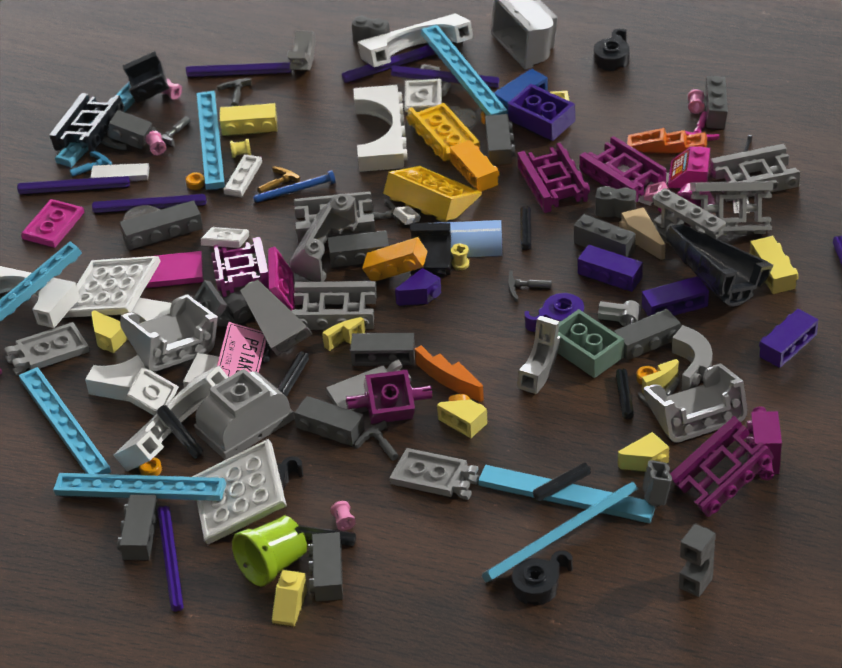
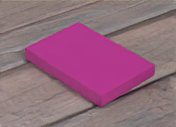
M50 199L24 229L21 237L24 240L55 248L85 213L84 207Z
M274 246L268 249L269 290L292 311L295 310L294 273Z
M202 251L156 255L161 262L145 288L203 282Z

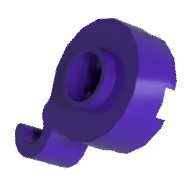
M558 293L552 295L545 300L543 307L539 309L538 316L532 317L529 315V311H525V328L528 331L535 332L539 316L561 322L578 309L584 312V303L573 294Z

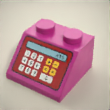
M690 147L672 159L668 187L682 188L690 182H708L710 148Z

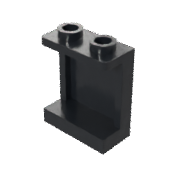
M155 51L123 65V70L128 76L131 86L129 91L136 103L170 89L163 64Z
M410 223L411 239L418 237L428 251L422 268L438 277L451 275V224ZM422 268L410 271L411 275H414Z

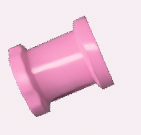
M167 79L170 89L161 92V94H167L173 100L178 99L182 93L181 85L173 84Z
M698 89L691 90L688 94V109L691 113L699 114L705 109V104L703 103L704 93Z
M152 131L146 135L145 141L149 144L152 154L161 155L165 152L166 144L162 141L160 133Z
M339 501L333 504L330 511L337 520V529L345 531L354 527L355 518L350 514L349 503Z

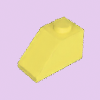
M93 310L91 314L98 347L115 353L128 340L121 329L120 321Z
M470 399L440 402L437 404L438 420L469 438H472L487 425V408Z
M653 432L618 451V467L624 470L646 471L649 460L669 462V446Z
M282 570L276 586L272 623L295 626L307 593L305 573Z

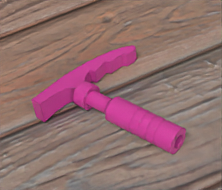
M705 111L702 112L694 132L685 131L687 136L701 133L706 123ZM706 134L707 141L717 140L720 137L719 134Z

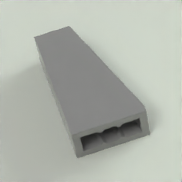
M259 280L249 282L240 290L270 348L276 355L313 335L309 328Z

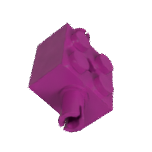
M408 370L365 375L364 395L346 396V405H348V410L366 407L369 411L371 424L380 423L383 420L391 422L413 419L415 411L414 401L432 399V391H430V385L412 388Z
M759 406L755 407L753 412H751V421H747V430L750 436L746 437V443L753 449L762 442L773 454L774 458L770 464L757 473L760 474L761 479L770 480L774 477V474L780 473L782 439L778 411H766L764 407ZM747 453L748 461L751 458V456Z

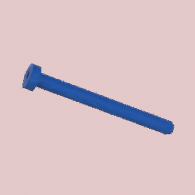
M330 170L327 171V175L255 195L253 200L254 202H261L330 182V184L336 183L333 171Z

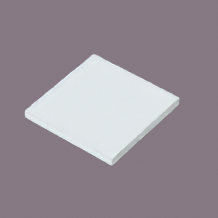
M159 257L92 260L76 285L80 298L63 318L92 316L91 312L93 310L104 315L130 313L160 264Z
M269 439L192 476L225 478L226 481L221 501L197 500L204 541L207 544L213 543L287 506L273 446Z

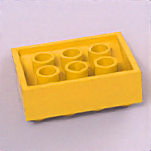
M417 166L388 172L383 194L390 196V199L393 201H401L406 203V206L418 208L423 214L434 215L439 221L448 222V220L455 219L481 196L482 192Z

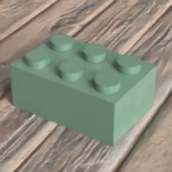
M578 309L559 322L558 336H561L558 354L593 378H596L624 357V339Z

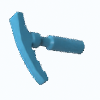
M90 151V155L98 158V160L94 163H87L73 168L69 172L73 177L92 170L93 166L112 165V162L101 153Z

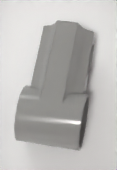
M628 300L624 304L600 301L598 319L619 321L622 326H627L638 321L641 306L632 300Z

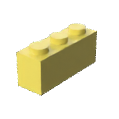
M275 103L220 107L222 136L277 132Z
M773 236L750 241V254L774 265L765 281L772 294L796 289L798 272L790 264L789 257L785 256L781 244L777 243Z

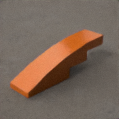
M665 128L628 135L627 144L640 152L682 153L690 147L707 148V136L705 132L687 136L685 130L666 133Z
M422 345L414 349L416 365L429 376L459 394L467 395L479 402L484 400L483 385L460 362L451 365L441 354L433 357Z

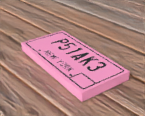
M228 322L217 366L219 365L228 377L242 369L248 372L255 371L259 373L266 344L263 332Z

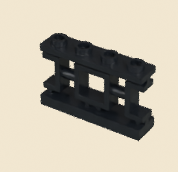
M81 93L49 135L54 150L61 151L62 148H66L70 143H80L82 149H86L88 146L89 151L94 152L108 133L109 123L117 110L124 111V104L120 95L111 97L106 103L97 102L96 97H91L90 99L88 93Z

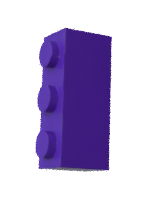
M588 245L578 258V274L632 292L643 277V262Z
M696 276L642 291V308L648 317L665 309H668L673 316L707 307L709 291L702 280Z
M800 309L789 314L780 325L774 327L768 336H764L759 343V357L781 368L817 335L819 319Z

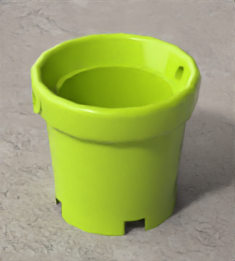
M282 516L256 529H247L234 535L232 539L234 558L242 573L253 584L260 587L268 585L279 572L306 554L307 543L303 532L299 535L294 528L298 527V524L292 518Z

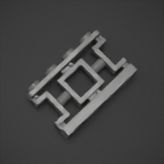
M784 144L711 158L710 174L715 180L725 178L727 182L769 181L773 182V190H770V193L795 188L800 183V171L797 168L786 169L785 167L788 165L789 155L786 154ZM756 171H762L763 173L762 175L752 177L748 174ZM763 190L738 191V194H747V197L755 196V193H763ZM725 199V200H726V201H732V200H736V199Z
M690 182L691 199H701L702 209L709 213L716 212V216L726 222V226L722 228L724 230L722 235H726L727 231H735V234H747V230H754V234H766V230H772L770 225L771 218L762 217V198H772L770 190H773V182ZM763 190V193H755V204H747V194H738V191ZM700 191H724V194H716V205H708V195L700 194ZM739 198V217L723 218V199ZM746 212H754V221L762 222V225H738V222H746Z
M664 188L652 197L654 205L662 209L661 215L654 219V226L664 242L668 243L666 241V232L671 225L684 224V222L691 225L693 229L701 231L714 239H717L724 233V230H722L726 226L724 220Z
M371 192L348 193L347 195L356 199L358 224L354 231L350 230V228L344 229L341 235L331 232L329 237L375 232L374 214L364 215L363 211L373 210ZM336 195L294 199L296 218L305 217V221L296 222L298 244H300L318 212Z
M375 281L295 282V305H303V309L292 310V312L309 330H327L336 324L359 317L364 319L365 329L374 328V309H365V304H376ZM325 304H343V309H325Z

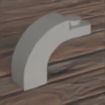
M295 31L294 51H288L287 56L290 61V70L311 69L315 50V34L313 31Z
M543 316L537 318L535 340L527 362L519 369L518 389L537 394L546 383L559 349L561 336H558L560 321Z
M682 325L673 336L672 353L682 356L691 362V365L682 375V390L685 391L694 388V386L697 387L700 381H703L705 370L712 366L713 353L711 345L702 334Z

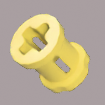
M249 139L235 143L230 141L232 158H235L237 155H251Z
M459 243L451 248V254L453 255L451 263L452 267L456 270H464L469 266L467 258L469 249L467 245Z

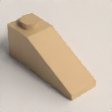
M644 207L622 212L619 227L636 233V245L660 260L665 259V243Z

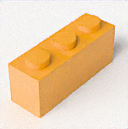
M468 140L450 147L451 163L474 189L482 192L498 185L499 171L497 167L493 166L488 157L480 152L478 146H475Z
M416 237L368 252L362 269L371 281L376 282L422 268L428 251L420 239Z

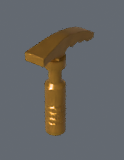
M273 166V172L283 174L282 178L274 179L257 189L261 194L279 186L282 182L292 180L299 183L301 181L300 177L295 173Z

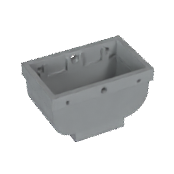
M494 0L491 34L524 69L533 68L534 64L547 60L550 56V49L554 48L557 16L541 0Z
M242 369L209 389L210 395L202 401L196 411L194 430L200 438L226 460L293 421L295 417L294 411L290 409L288 398L258 372H248Z

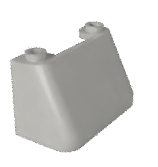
M343 193L338 194L318 212L290 259V268L293 273L314 282H324L326 273L322 270L321 261L325 251L324 244L331 232L341 235L344 229L350 228L352 231L355 230L358 224L355 197Z
M184 295L173 300L170 314L139 323V316L130 312L121 315L120 326L144 365L151 371H158L194 359L197 353H209L215 344L218 316L189 295Z
M720 363L705 370L703 374L704 385L666 396L665 389L658 384L644 387L643 390L645 400L665 434L672 441L681 442L718 430L733 416L740 422L743 421L747 416L744 381Z

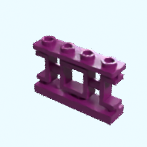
M615 136L610 138V143H605V151L601 154L595 155L592 152H584L579 155L580 171L604 186L615 189L629 188L636 190V202L638 201V195H644V186L648 183L662 181L666 183V168ZM626 165L630 169L622 172L618 167Z
M557 143V149L550 147V154L534 157L532 152L528 153V156L525 151L517 153L518 169L544 213L551 211V205L558 207L559 199L574 196L577 202L580 201V198L583 202L588 201L589 185L587 182H584L582 173L576 169L574 160L570 159L568 150L564 149L561 143ZM560 173V175L562 176L551 180H548L546 177Z
M261 237L253 238L252 245L249 242L245 243V248L226 250V247H222V250H218V245H214L215 252L211 253L217 290H222L223 297H227L226 291L230 290V293H233L235 287L245 286L249 282L259 280L269 290V274ZM220 259H224L225 263L221 264ZM255 271H259L260 276H256ZM227 276L228 281L224 282V277Z
M735 416L728 420L670 473L672 482L684 494L691 487H694L701 494L695 501V504L707 517L719 511L729 498L734 497L743 485L749 483L754 478V475L762 468L767 467L774 458L769 448L762 442L752 449L744 441L750 433ZM736 441L740 446L733 453H730L726 448ZM747 452L751 458L743 465L738 459ZM724 457H727L734 466L719 479L710 470ZM703 471L707 476L700 483H697L693 478ZM714 482L718 488L709 495L705 489Z

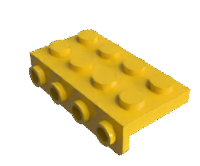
M445 103L420 112H416L412 107L408 108L407 121L409 125L416 129L417 134L423 137L426 144L430 145L434 153L443 161L450 159V147L470 140L475 146L480 148L479 140Z

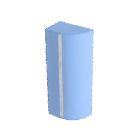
M501 220L440 222L451 224V248L459 243L468 246L469 252L467 257L502 256Z

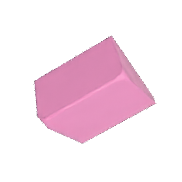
M664 181L647 185L643 199L654 202L652 197L664 188L668 190L669 188Z

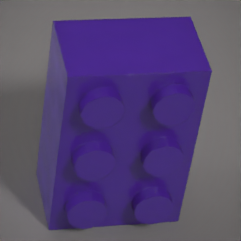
M529 84L507 103L509 121L551 141L556 139L575 122L574 103L533 84Z

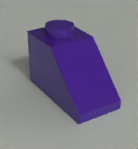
M423 268L395 289L396 304L399 306L428 304L441 294V281L438 276Z

